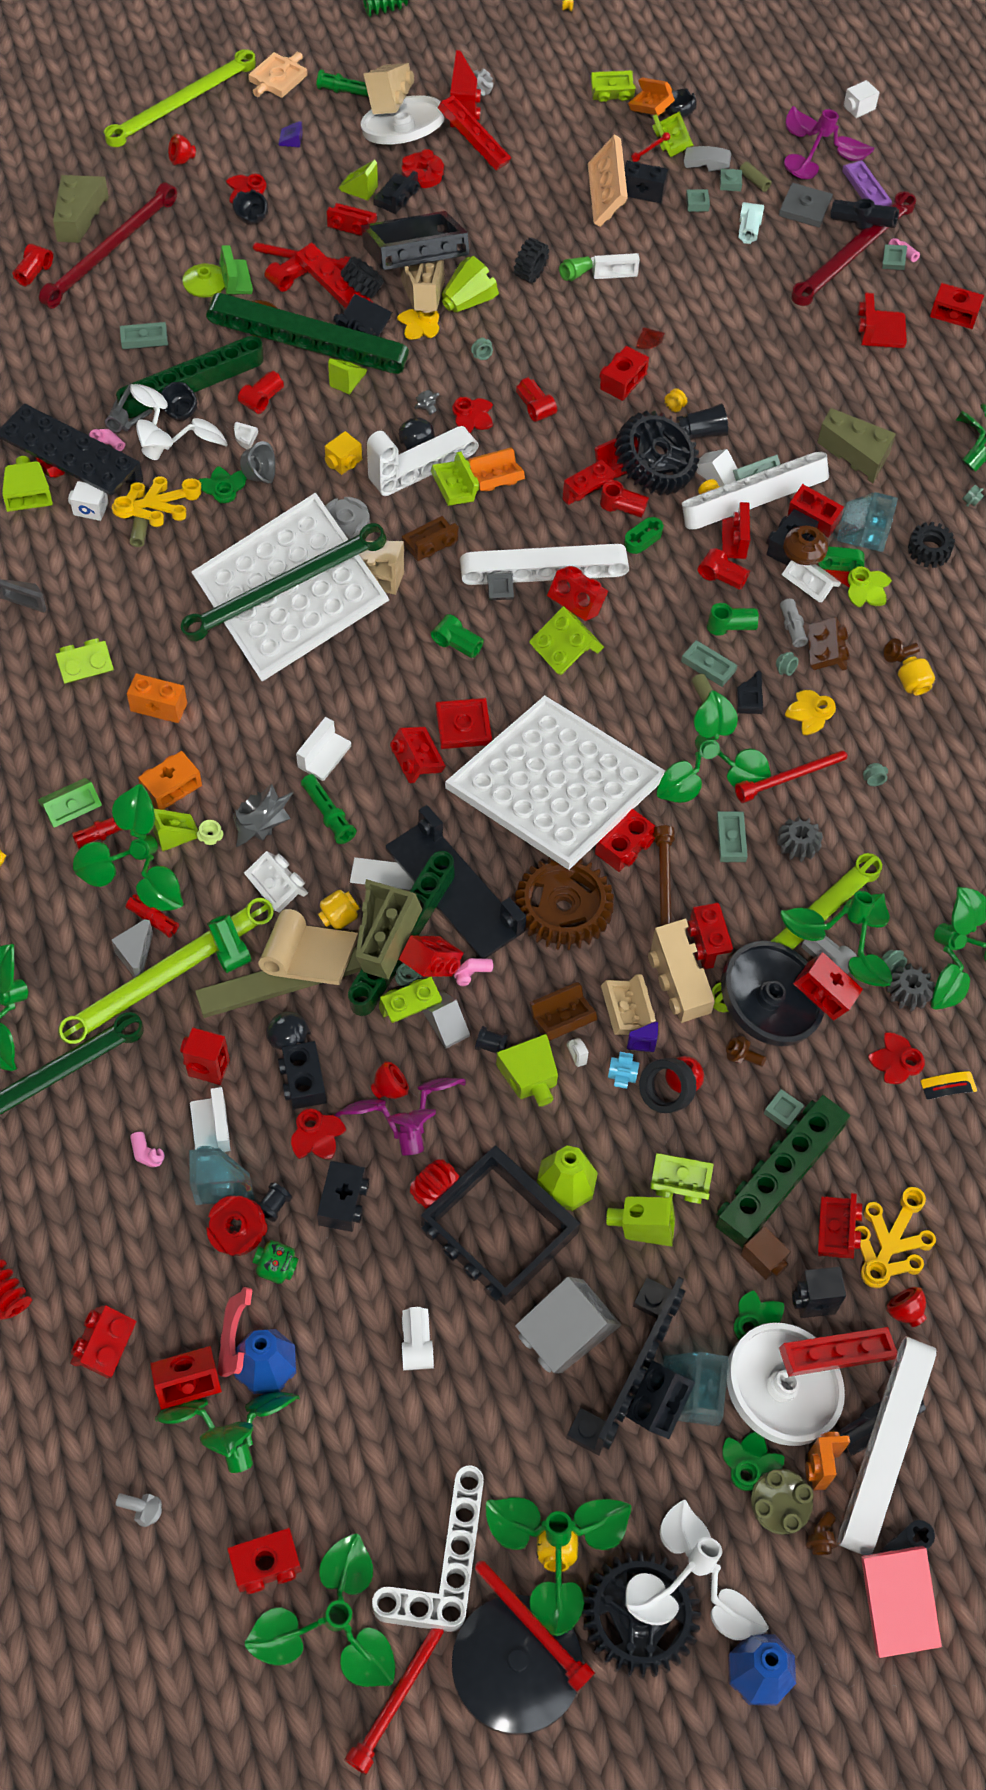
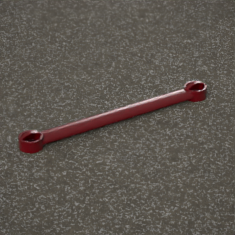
M167 182L161 183L151 200L54 284H45L39 294L40 303L51 309L56 308L60 304L63 294L163 206L166 208L171 207L177 198V188Z
M899 192L896 194L894 202L890 207H897L899 209V218L903 215H908L914 210L916 197L909 192ZM873 225L870 228L863 229L805 282H798L794 285L791 295L792 301L799 306L811 304L814 295L889 227ZM803 292L809 294V296H801V295H802Z

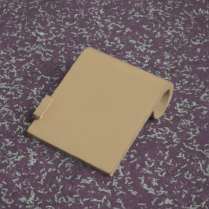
M285 909L280 912L259 959V967L265 973L273 976L340 985L359 935L355 932L306 926V921L299 912Z

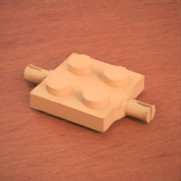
M297 51L288 58L272 53L248 74L249 82L257 85L253 89V94L260 97L265 91H269L283 98L307 76V68L298 64L303 59L302 54Z

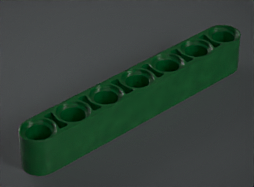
M247 336L131 384L148 386L161 393L164 387L170 383L183 382L195 393L260 366L264 360L262 341L259 337ZM128 385L121 387L116 392L117 403H119ZM131 392L122 407L128 413V418H134L148 409H154L137 401Z
M446 851L435 852L430 857L409 891L416 894L422 908L410 936L420 935L454 879V860L452 855ZM439 866H447L444 870L437 869ZM427 887L435 888L432 891H424ZM398 959L389 980L381 977L372 980L369 978L372 974L365 973L362 969L360 970L348 991V999L353 1013L359 1016H366L375 1009L380 997L384 994L397 969L403 962ZM360 996L368 998L364 1002L355 1001Z

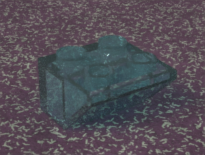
M873 492L847 502L836 541L883 552L898 498Z
M703 1352L664 1356L663 1365L696 1382L678 1421L719 1427L724 1414L729 1356Z

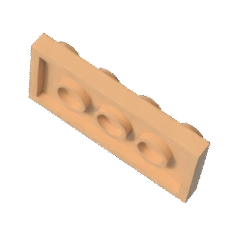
M615 134L588 163L594 224L600 227L612 217L613 213L620 206L625 204L628 198L621 138Z

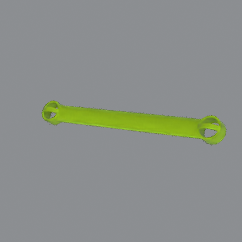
M240 50L235 54V59L121 125L112 124L107 126L104 130L107 145L111 147L123 146L128 136L241 71H252L256 66L255 54L250 50ZM115 134L120 135V136H118V137H111L112 135H115Z
M870 853L860 855L856 860L855 866L807 909L816 911L825 921L866 883L877 880L882 870L881 860L876 855ZM866 862L861 868L859 867V864ZM872 864L877 869L875 873H865ZM786 927L771 941L794 949L804 939L796 936ZM720 982L712 989L715 1000L713 1008L719 1012H729L726 1005L720 1003L723 1000L722 992L715 998V994L721 991Z
M253 899L244 909L231 916L239 937L256 926L268 923L272 919L274 909L267 899ZM261 902L264 904V906L250 914L251 906L254 903ZM268 910V916L265 920L255 921L253 919ZM210 931L196 938L75 1016L63 1019L58 1026L60 1039L67 1044L81 1042L91 1031L214 954L218 950ZM67 1021H79L78 1024L62 1033V1028ZM83 1027V1034L79 1039L71 1041L66 1039V1037Z

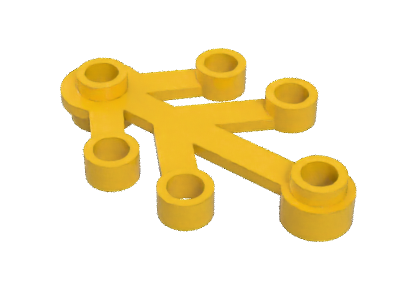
M156 477L153 479V485L146 495L143 483H133L127 496H120L114 500L112 512L120 518L136 516L148 519L149 524L154 527L164 524V515L160 511L171 513L174 520L182 521L186 518V508L183 505H173L165 502L184 497L191 501L197 500L201 495V482L193 478L186 479L182 482V489L159 494L168 489L167 479L165 477ZM148 507L159 511H148L142 508Z
M907 1188L900 1199L902 1209L890 1233H888L882 1217V1206L877 1202H870L865 1207L864 1217L872 1223L881 1247V1251L876 1257L869 1241L871 1236L869 1229L865 1226H857L855 1228V1231H861L866 1236V1239L861 1240L860 1247L865 1261L861 1268V1278L869 1287L882 1288L887 1285L891 1276L906 1272L916 1275L923 1269L924 1261L916 1254L910 1255L907 1260L888 1264L893 1254L917 1248L927 1251L932 1249L936 1243L934 1233L928 1230H924L916 1236L900 1239L912 1214L919 1212L926 1202L925 1194L919 1188ZM907 1199H913L916 1202V1206L908 1204ZM868 1209H875L878 1215H871ZM928 1237L931 1244H925L921 1238ZM909 1261H916L919 1268H912ZM870 1271H877L880 1274V1278L872 1277Z

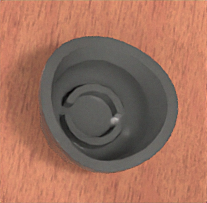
M257 442L241 455L240 467L247 479L266 484L273 482L275 476V455L272 446L268 442Z

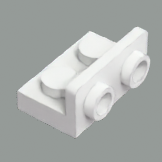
M266 851L244 874L261 895L272 904L273 909L280 913L298 894L305 897L308 892L303 887L305 884L303 879L295 872L291 873L287 868L289 863L280 854L275 856Z

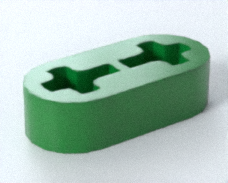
M649 517L629 530L624 540L626 551L639 554L657 542L663 534V522L658 518Z
M828 547L826 557L818 565L826 570L851 572L856 567H864V553L859 549Z

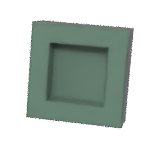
M721 169L720 190L741 191L742 170Z
M708 189L686 191L688 211H709Z
M885 244L882 269L905 270L907 246Z
M781 1089L765 1109L764 1115L787 1130L801 1113L804 1105Z

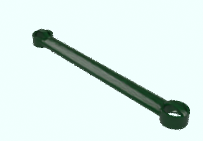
M367 524L361 529L359 535L201 615H187L181 622V630L188 640L199 641L207 635L208 630L366 550L376 551L381 549L386 543V534L379 524ZM373 532L381 533L377 540L373 542L365 541L369 534ZM195 622L202 623L199 630L187 632L191 624Z
M125 1012L119 1015L111 1027L1 1090L0 1115L120 1044L138 1041L144 1031L141 1018L132 1012ZM135 1022L139 1024L137 1031L130 1035L121 1033L128 1025Z

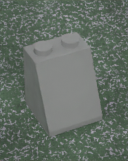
M567 1277L515 1327L520 1332L518 1335L519 1339L527 1348L531 1349L533 1347L540 1356L537 1359L547 1372L563 1373L621 1326V1323L583 1279Z

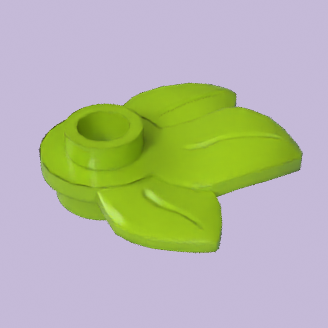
M856 567L848 575V583L850 585L848 597L856 607L863 606L865 602L873 606H883L887 600L883 588L888 586L892 580L881 571L870 572L866 567Z

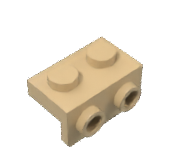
M636 974L630 981L606 980L601 985L614 1035H629L631 1031L656 1022L655 1013L652 1009L648 989L642 974Z

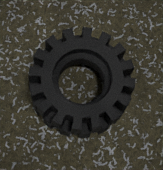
M531 237L526 240L525 245L522 244L521 251L517 253L518 258L515 259L516 264L513 268L515 269V276L530 283L536 282V279L540 277V273L544 271L543 267L547 264L549 246Z
M351 257L341 271L344 281L348 282L350 287H354L355 291H359L361 295H365L368 298H373L384 282L382 276L378 275L377 270H373L371 265H367L365 261L362 262L360 258Z
M925 522L922 523V526L918 525L913 530L908 544V554H912V560L917 558V564L920 565L923 562L925 563L924 567L928 568L929 564H931L932 568H936L937 564L943 566L944 562H948L954 548L955 539H953L954 535L952 532L948 533L949 528L945 527L942 529L943 524L940 523L938 526H934L935 522H930L928 526ZM923 542H933L939 548L928 547Z

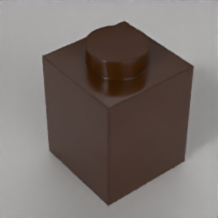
M764 1227L744 1245L741 1256L767 1280L772 1274L776 1277L779 1276L789 1264L786 1261L791 1251Z

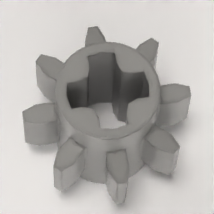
M482 69L481 72L478 70L473 71L478 80L477 89H481L482 96L488 95L493 88V78L490 76V73L485 69Z

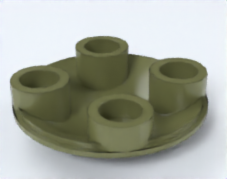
M776 1469L769 1471L759 1478L753 1488L751 1495L753 1513L758 1522L770 1532L781 1535L796 1533L805 1526L811 1516L813 1490L802 1477L790 1470Z

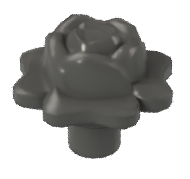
M430 390L421 392L416 397L418 403L414 408L426 409L429 415L435 413L437 409L434 404L439 393H432Z

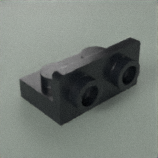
M413 171L408 178L395 173L374 197V205L397 214L402 207L406 206L411 196L417 193L419 189L418 172Z

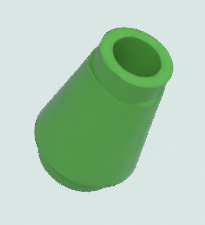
M588 256L565 259L559 266V272L564 280L574 281L592 269L593 263Z

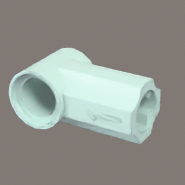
M743 202L738 237L743 243L751 244L753 241H757L764 205Z

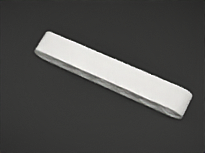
M814 452L683 501L682 509L685 527L688 529H698L731 517L734 512H738L740 502H748L750 509L797 492L802 484L810 487L828 480L827 454L824 452Z
M621 544L467 552L460 557L462 581L468 585L487 584V575L498 573H512L513 583L553 581L557 570L567 566H574L580 569L582 574L588 578L619 577L629 571L626 547Z
M907 1336L904 1337L899 1347L838 1536L839 1546L864 1556L871 1555L877 1543L937 1352L935 1347Z

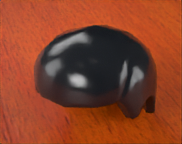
M687 88L675 90L672 92L675 101L666 108L669 116L680 112L684 119L696 110L697 100L695 94L692 93L691 95Z
M253 189L246 193L240 191L233 199V210L244 223L256 224L263 221L267 216L268 202L263 194Z
M172 382L165 386L160 393L168 405L163 410L174 420H186L197 409V397L186 383Z
M420 417L408 419L399 428L400 443H404L407 451L435 438L431 423Z
M290 1011L274 1016L266 1028L267 1040L273 1048L280 1050L285 1046L305 1043L306 1035L311 1034L304 1017L299 1013Z

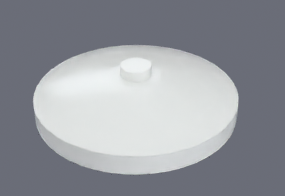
M406 96L397 113L373 114L371 109L361 120L363 136L377 144H399L422 138L435 131L444 122L445 116L437 108L441 101L430 96Z
M785 1323L760 1325L745 1334L731 1351L727 1363L726 1381L735 1409L751 1429L772 1442L788 1446H800L816 1441L818 1437H821V1434L829 1432L834 1427L843 1410L845 1390L840 1369L788 1377L779 1347L783 1343L816 1337L799 1327Z

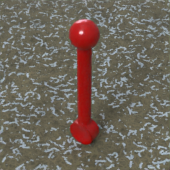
M664 132L662 137L639 153H633L631 155L632 161L638 162L642 155L661 142L668 141L670 133Z

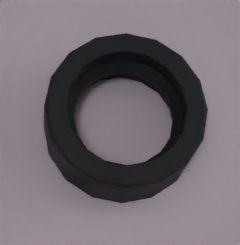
M664 1058L648 1064L642 1071L639 1080V1090L644 1103L650 1109L659 1113H673L687 1107L694 1099L697 1090L696 1078L692 1069L685 1062L676 1058ZM663 1069L673 1070L681 1082L680 1096L673 1102L663 1101L655 1090L654 1080L656 1074Z

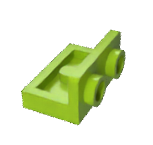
M632 70L591 72L592 100L606 102L610 99L627 101L634 98L636 85L633 84Z
M680 112L661 122L657 114L653 115L656 124L652 125L656 136L662 137L664 132L670 133V139L660 143L662 151L667 150L670 157H673L686 150V148L693 146Z
M456 452L453 462L432 465L431 473L448 506L474 502L476 492L479 490V481L477 477H474L469 461L465 459L462 452Z
M99 638L85 641V646L75 648L74 645H69L59 649L60 653L55 655L64 684L114 671L105 641L99 642Z
M432 977L415 980L402 989H394L380 997L379 1009L383 1018L388 1016L390 1021L394 1023L440 1004L442 998Z
M656 1153L650 1188L656 1190L655 1195L672 1198L673 1193L685 1195V1201L701 1204L702 1199L709 1200L714 1163Z

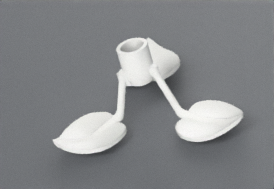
M130 385V391L134 398L148 407H153L155 411L153 422L140 419L136 424L137 434L143 447L142 453L148 458L158 460L164 449L169 450L173 443L189 430H194V433L204 440L227 447V441L219 429L212 423L199 418H194L192 424H189L171 438L166 432L156 426L160 408L166 409L168 406L165 398L148 386Z
M686 1500L676 1504L669 1510L661 1523L660 1537L669 1551L676 1554L685 1552L686 1556L689 1557V1564L667 1589H665L663 1582L654 1575L642 1573L634 1576L629 1581L625 1592V1606L628 1611L644 1623L651 1625L666 1624L672 1621L679 1610L678 1603L670 1594L675 1591L691 1571L699 1576L707 1575L711 1572V1601L716 1605L711 1610V1619L718 1631L733 1640H746L751 1635L766 1633L769 1627L765 1620L742 1594L732 1589H723L717 1597L718 1572L721 1567L716 1563L722 1555V1548L715 1539L711 1538L707 1527L694 1514Z

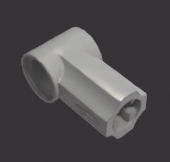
M826 935L823 940L819 941L804 940L801 946L813 958L823 952L846 974L850 972L848 969L849 960L852 957H857L849 947H839Z

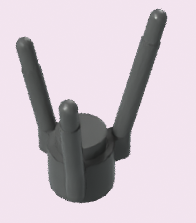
M131 384L128 385L119 403H117L116 398L109 415L104 421L107 428L113 432L118 433L122 429L128 431L138 420L144 419L152 413V409H148L128 421V413L122 407L131 392Z

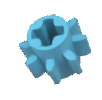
M620 1052L619 1058H611L608 1078L615 1079V1087L627 1089L628 1082L636 1083L639 1062L632 1061L633 1054Z

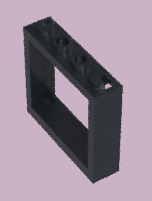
M446 211L361 225L363 247L383 270L470 255L468 232ZM437 225H443L444 230L438 231ZM387 256H391L390 263H386L385 258Z
M496 1145L421 1214L422 1232L430 1240L436 1239L443 1246L442 1250L452 1261L457 1259L464 1266L463 1271L471 1280L481 1282L485 1286L484 1291L494 1301L499 1300L504 1306L578 1234L580 1223ZM492 1169L561 1232L506 1288L437 1223Z

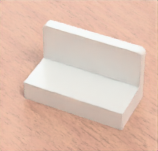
M638 253L591 257L594 279L638 277L640 260Z
M791 560L782 573L785 578L818 602L824 601L833 586L839 587L841 585L839 580L817 564L801 565Z
M325 717L296 753L297 766L299 769L309 774H314L316 778L324 781L350 749L351 742L335 733L334 721Z
M222 1087L211 1089L212 1098L192 1101L190 1103L197 1156L231 1151Z

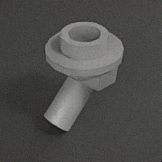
M119 1493L116 1500V1506L136 1511L134 1521L141 1527L154 1524L162 1513L160 1498L151 1494H143L142 1498L139 1499Z

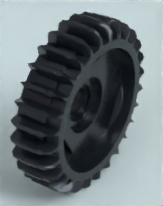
M655 410L651 413L648 411L642 414L638 412L635 416L629 418L620 428L614 447L617 449L615 456L619 457L617 463L623 464L621 471H627V479L632 477L635 480L634 485L639 483L642 485V490L649 488L650 494L656 490L660 496L663 493L666 495L672 492L676 493L692 480L698 469L699 458L696 456L699 451L694 449L697 443L690 440L692 435L686 434L687 427L682 429L679 426L680 421L673 422L672 416L668 419L665 418L664 412L658 416ZM634 437L638 438L637 450L634 447ZM655 445L660 446L664 450V454L658 453L655 450ZM673 472V475H666L661 473Z
M639 1551L636 1561H633L628 1552L625 1554V1563L623 1564L617 1556L614 1557L613 1569L606 1563L602 1566L605 1576L597 1572L593 1575V1579L598 1585L588 1584L586 1589L593 1594V1597L585 1596L583 1598L584 1604L590 1606V1609H584L581 1615L582 1617L590 1618V1621L583 1624V1630L593 1631L587 1638V1642H598L599 1645L596 1647L594 1654L597 1655L604 1651L606 1653L603 1661L605 1665L612 1659L616 1661L615 1672H618L622 1665L626 1666L627 1677L631 1676L634 1669H638L640 1679L645 1677L646 1669H650L652 1676L657 1677L659 1666L662 1667L665 1673H668L671 1669L670 1660L676 1666H679L681 1659L678 1653L685 1657L690 1654V1650L685 1646V1643L695 1645L697 1641L695 1637L690 1635V1632L697 1633L700 1630V1625L692 1623V1620L701 1617V1612L692 1611V1608L697 1606L700 1601L699 1598H689L695 1586L684 1587L683 1584L687 1577L670 1594L679 1606V1610L673 1619L682 1624V1627L667 1651L658 1647L657 1643L671 1621L663 1625L639 1622L625 1606V1592L628 1585L627 1574L647 1573L654 1575L663 1582L665 1589L670 1587L677 1579L675 1574L678 1570V1565L668 1570L666 1568L667 1558L664 1557L660 1564L655 1563V1553L651 1554L648 1561H644L643 1552ZM607 1612L622 1643L616 1646L607 1637L601 1624L600 1616Z

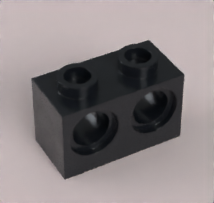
M311 1041L282 1047L283 1058H278L280 1074H286L288 1083L283 1084L285 1100H291L293 1110L326 1104V1093L316 1042ZM297 1060L305 1061L301 1066L293 1065ZM303 1085L310 1087V1089L305 1092L297 1090L300 1086Z
M652 1360L626 1417L646 1430L670 1439L696 1382Z

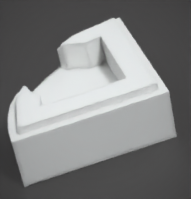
M235 422L234 433L238 444L245 449L251 448L258 435V428Z
M580 1038L569 1040L567 1047L577 1067L586 1065L589 1052Z

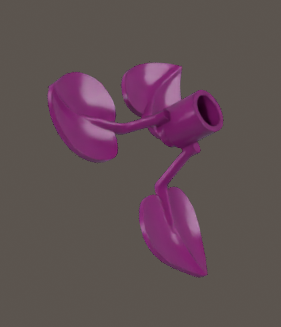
M795 106L787 114L785 126L790 133L799 137L812 136L819 133L807 159L799 154H790L784 160V166L787 171L798 178L811 179L817 175L819 166L810 160L822 136L828 137L834 133V145L838 147V154L851 161H860L874 151L875 147L850 137H838L837 131L839 126L836 123L839 115L834 110H823L818 122L801 113Z
M437 1078L418 1085V1090H422L420 1109L410 1111L409 1113L403 1112L390 1115L384 1105L386 1104L385 1100L366 1099L344 1107L335 1116L363 1114L374 1110L381 1111L394 1133V1139H399L401 1155L418 1154L424 1151L421 1135L424 1133L423 1124L436 1114L435 1109H425L426 1096L432 1091L447 1089L457 1084L465 1086L466 1080L464 1078ZM395 1123L400 1124V1130L397 1129Z

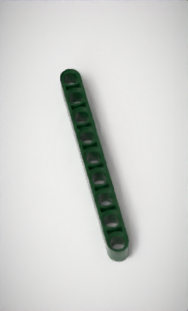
M215 293L206 312L207 319L216 325L393 374L403 372L409 354L407 346L396 341L223 293Z

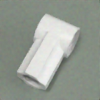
M410 1307L409 1309L402 1310V1328L404 1333V1342H402L403 1370L434 1369L433 1343L430 1341L428 1309Z

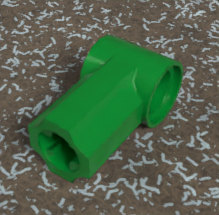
M716 603L711 608L707 629L711 634L717 636L726 634L728 630H757L758 609L731 608L725 603Z
M451 614L445 615L430 633L432 639L439 646L448 647L450 645L470 658H475L479 654L484 639L465 629L461 621Z
M229 914L218 916L207 923L218 950L216 951L218 960L225 973H229L252 962L249 951L244 942L240 940Z

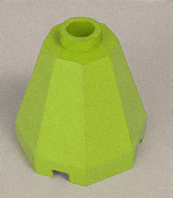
M475 256L466 257L460 262L442 292V303L448 311L459 312L492 300L499 294L496 280L494 277L488 278L486 274L490 271Z
M565 1146L541 1160L536 1183L562 1207H565V1210L573 1211L592 1200L598 1172L579 1148Z

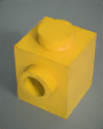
M346 431L325 445L326 464L341 475L349 469H353L362 461V444Z

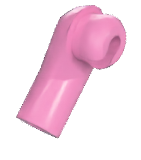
M897 238L891 239L888 245H906V258L912 262L917 261L920 256L917 250Z
M93 429L89 433L90 437L110 445L118 451H122L125 447V443L109 429Z
M482 958L467 959L454 973L457 984L467 986L471 982L470 976L475 972H492L493 961L492 959Z
M135 1132L130 1135L136 1161L151 1168L162 1164L164 1152L160 1148L156 1151L155 1148L147 1147L144 1132Z

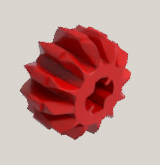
M437 1159L415 1177V1180L411 1183L410 1193L419 1205L421 1204L425 1209L429 1208L458 1181L459 1175L450 1163L443 1159Z

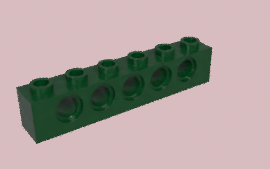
M822 1095L817 1102L814 1100L810 1101L803 1111L805 1115L800 1122L797 1120L793 1121L786 1131L788 1135L783 1142L777 1140L770 1149V1158L766 1162L761 1160L751 1173L754 1175L748 1183L744 1180L735 1190L734 1195H736V1198L731 1204L726 1201L718 1210L716 1215L719 1219L716 1228L741 1248H744V1245L756 1235L846 1127L851 1115L826 1096ZM815 1125L821 1129V1132H815L809 1126ZM799 1145L805 1152H797L792 1146ZM775 1166H784L788 1172H779ZM758 1186L768 1187L771 1193H762ZM747 1206L751 1208L753 1214L743 1213L740 1207Z

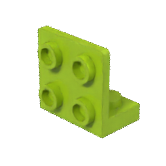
M564 606L529 641L534 649L559 675H562L585 651L591 649L598 654L604 648L587 627Z

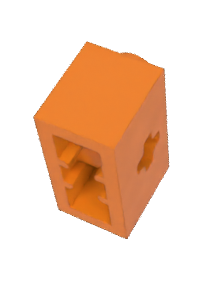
M137 673L127 691L130 711L179 723L187 706L184 685Z
M183 751L167 757L164 762L146 770L138 777L139 784L145 787L155 809L160 810L166 809L202 786L200 771Z

